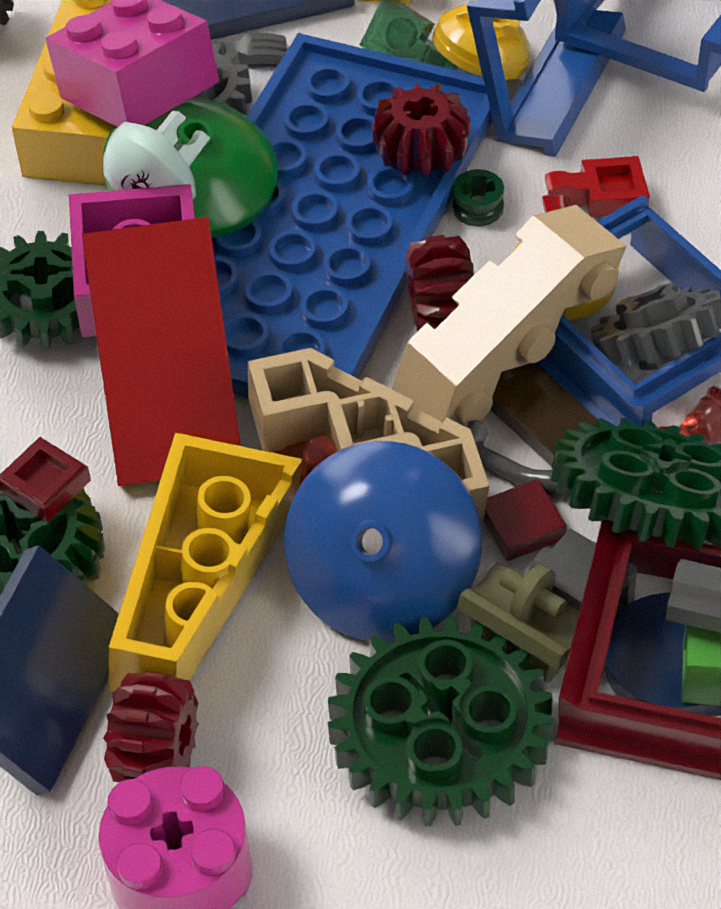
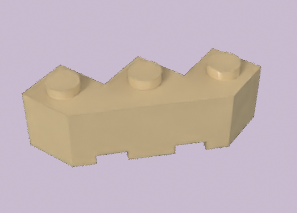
M577 205L533 215L515 233L521 244L499 266L489 260L452 297L459 306L436 329H433L426 323L407 342L392 390L414 400V408L441 422H444L446 417L463 426H468L469 421L472 420L483 421L492 407V396L501 372L545 359L555 343V331L564 309L607 297V294L612 290L617 281V269L627 246Z
M312 348L248 361V400L263 451L274 452L324 440L326 441L330 456L352 445L371 441H393L416 446L440 458L455 471L473 497L480 522H483L489 483L471 429L447 417L444 422L435 419L414 408V400L367 376L361 381L334 367L333 359Z

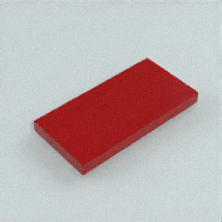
M209 217L83 233L82 240L118 486L160 481L175 433L241 446Z

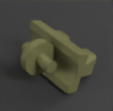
M497 562L478 585L473 588H467L460 594L457 609L472 618L471 627L476 622L483 625V640L490 642L494 637L500 635L507 639L508 642L510 641L528 652L529 670L542 669L544 672V682H551L566 668L580 610L569 605L566 600L551 592L556 577L553 569L544 564H537L524 576L510 567L507 568Z

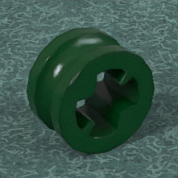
M474 169L460 174L455 179L452 187V209L455 217L460 222L469 226L480 227L490 225L501 217L504 210V184L497 174L488 170ZM472 196H484V199L474 200Z

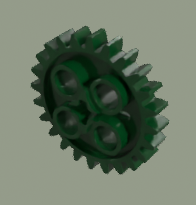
M602 418L597 420L596 427L581 422L578 424L577 431L566 429L563 439H558L550 479L558 483L557 494L571 496L569 503L571 508L590 509L588 520L594 522L608 519L614 522L613 532L620 533L627 529L637 531L638 539L642 542L648 541L651 536L661 537L663 542L670 548H674L677 540H685L696 550L702 549L704 540L721 548V444L708 445L703 443L704 435L700 433L689 437L681 435L679 427L675 425L670 426L667 430L658 429L651 420H646L642 427L636 426L627 418H620L619 426H615Z
M425 616L420 619L419 633L410 635L400 623L394 624V642L388 644L375 635L370 636L371 658L352 652L349 655L351 674H336L337 695L328 697L329 719L331 720L328 722L329 742L331 745H336L334 747L336 766L338 769L349 768V783L353 791L370 785L369 794L372 807L376 808L382 805L390 797L395 799L396 819L398 820L406 817L413 806L422 808L425 826L432 825L438 810H448L454 825H461L463 807L470 805L473 806L484 819L489 818L490 797L495 796L511 806L515 803L514 782L532 787L535 782V765H546L548 742L546 741L553 740L554 718L550 716L552 715V693L544 691V672L542 669L529 670V653L523 649L507 655L508 640L502 636L497 635L490 642L483 640V625L479 622H476L468 633L465 634L458 632L456 617L449 616L443 631H434L431 622ZM444 674L456 676V678L450 680H442L435 677ZM406 679L411 680L418 687V690L413 684H411ZM386 711H399L404 713L397 717H385L380 715ZM495 720L502 724L487 727L479 725L478 722ZM463 747H464V749H465L468 753H470L472 756H474V757L477 758V759H472V758L463 750ZM430 757H440L448 762L441 765H429L422 761Z

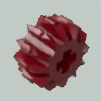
M415 82L413 89L409 91L394 87L391 98L378 100V109L375 112L374 124L372 125V140L376 144V151L380 152L384 166H398L402 176H406L413 170L421 171L426 179L432 169L436 168L449 173L453 161L464 159L465 151L468 148V135L471 133L470 117L467 114V108H464L460 102L459 94H444L440 83L430 89H424Z
M445 235L426 237V240L411 242L406 252L408 292L414 325L417 327V331L426 323L433 329H436L459 306L452 297L474 276L470 249L460 236L445 237Z
M150 671L128 673L124 677L120 687L113 693V705L110 713L106 714L108 720L107 732L103 737L107 744L104 761L107 768H109L113 782L119 783L124 780L134 779L146 772L165 767H190V756L193 748L196 747L195 734L199 725L196 720L199 703L194 695L195 691L190 680L176 678L174 674Z

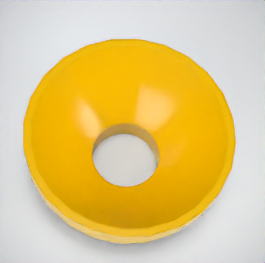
M463 4L442 14L433 30L432 40L434 46L447 60L470 73L482 76L467 4ZM492 18L505 80L515 79L524 73L528 65V59L531 54L529 41L520 26V20Z

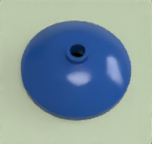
M371 441L352 445L334 453L314 468L302 482L292 500L286 518L284 550L291 580L304 603L318 618L330 627L348 636L369 641V637L375 635L388 642L394 641V624L400 623L410 635L419 633L421 617L427 616L434 628L457 609L460 594L465 589L472 587L477 576L482 555L483 538L480 517L474 499L462 479L450 466L432 453L416 446L393 441ZM371 528L376 529L381 534L383 540L381 549L374 555L368 553L362 545L364 533Z

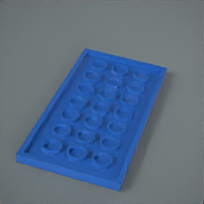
M297 33L247 115L267 136L276 155L278 175L273 197L264 212L249 225L227 235L212 237L233 394L248 398V361L312 348L334 360V367L359 379L408 284L405 257L411 242L426 240V237L433 236L453 197L452 187L455 179L460 174L466 172L492 122L483 77ZM415 82L424 89H430L440 83L444 94H459L460 102L464 108H467V114L470 117L471 133L468 135V148L465 151L464 159L453 161L449 173L435 168L430 171L426 179L421 171L413 170L406 176H402L398 166H384L380 152L376 151V144L372 140V125L374 124L375 112L378 109V100L391 98L394 87L409 91L413 89Z

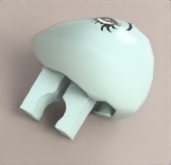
M172 111L157 131L148 126L123 122L115 129L108 140L103 156L104 175L114 190L191 184L192 197L194 199L196 196L195 181L189 166L210 137L203 131L196 130L188 143L177 144L174 147L178 141L176 135L177 128L186 119L179 111Z

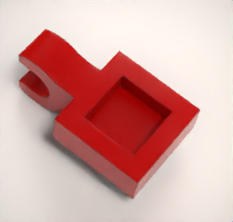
M639 156L582 160L581 170L578 173L552 171L545 174L544 178L548 195L542 196L545 212L574 205L578 207L587 205L591 217H602L642 195L650 200Z

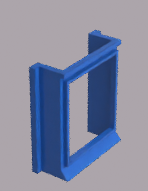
M470 0L467 4V9L497 141L544 147L545 156L556 157L610 59L556 40L555 26L510 103L492 18L529 21L541 0ZM554 0L557 15L558 0ZM596 10L583 24L622 38L626 31L623 12Z
M558 0L555 29L556 40L702 92L707 90L709 80L721 67V15L701 38L698 65L583 25L605 0Z
M644 195L597 221L618 239L631 232L630 245L673 284L677 283L679 290L691 287L692 291L706 286L709 287L710 291L718 290L721 298V270L648 206L649 200ZM562 315L555 331V343L545 359L536 362V364L597 419L602 418L615 426H619L620 418H627L636 426L643 427L646 420L652 421V414L721 372V333L717 337H712L704 342L703 346L692 349L634 384Z

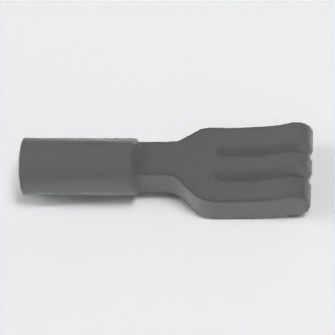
M272 33L246 34L238 42L234 43L217 42L222 46L223 55L236 51L239 54V62L245 64L279 65L288 50L286 37Z

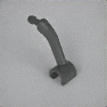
M479 420L469 421L466 427L471 429L484 468L519 486L538 479L547 494L558 495L556 492L558 483L550 479L552 470L532 469L484 446L488 436L485 425Z

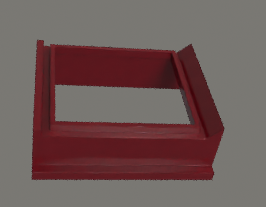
M608 519L602 520L559 693V727L556 735V745L721 780V718L599 692L629 562L637 566V573L673 580L677 564L681 559L721 568V548L703 543L702 549L696 550L685 540H677L674 548H670L663 542L661 537L651 536L648 541L642 542L638 539L637 531L627 529L623 532L615 533L612 531L614 522Z

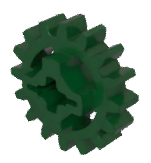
M37 231L35 242L27 243L20 235L14 236L15 248L8 251L0 247V338L2 339L15 332L18 346L23 348L29 343L31 338H40L43 350L50 348L53 337L60 336L68 345L74 343L73 330L76 328L80 329L74 298L72 248L69 246L68 234L62 232L55 242L47 241L44 231Z

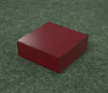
M39 437L0 474V493L48 523L91 481L89 468L55 445Z
M538 479L487 498L483 521L507 561L557 543L566 533L567 525Z

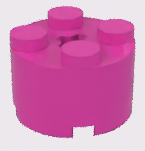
M197 766L194 768L165 767L146 772L134 779L121 781L112 788L108 795V805L100 822L99 846L111 892L119 909H231L242 894L245 896L252 878V859L245 817L235 793L223 782L221 775L215 769L207 766Z

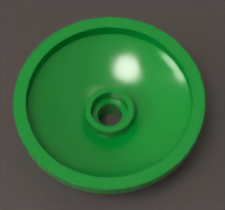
M192 97L144 125L157 131L172 111H179L186 119L177 128L176 135L178 141L174 147L177 144L188 143L196 130L203 131L210 137L189 168L194 177L196 196L193 199L194 217H209L211 238L227 235L244 228L256 220L269 205L275 191L278 175L276 155L264 132L241 112L217 101ZM113 126L105 142L104 152L110 136L118 127ZM104 175V179H105V182H106V185H107L109 191H115V190L111 187V185L109 184V182L107 181V179H106V177H105V175Z

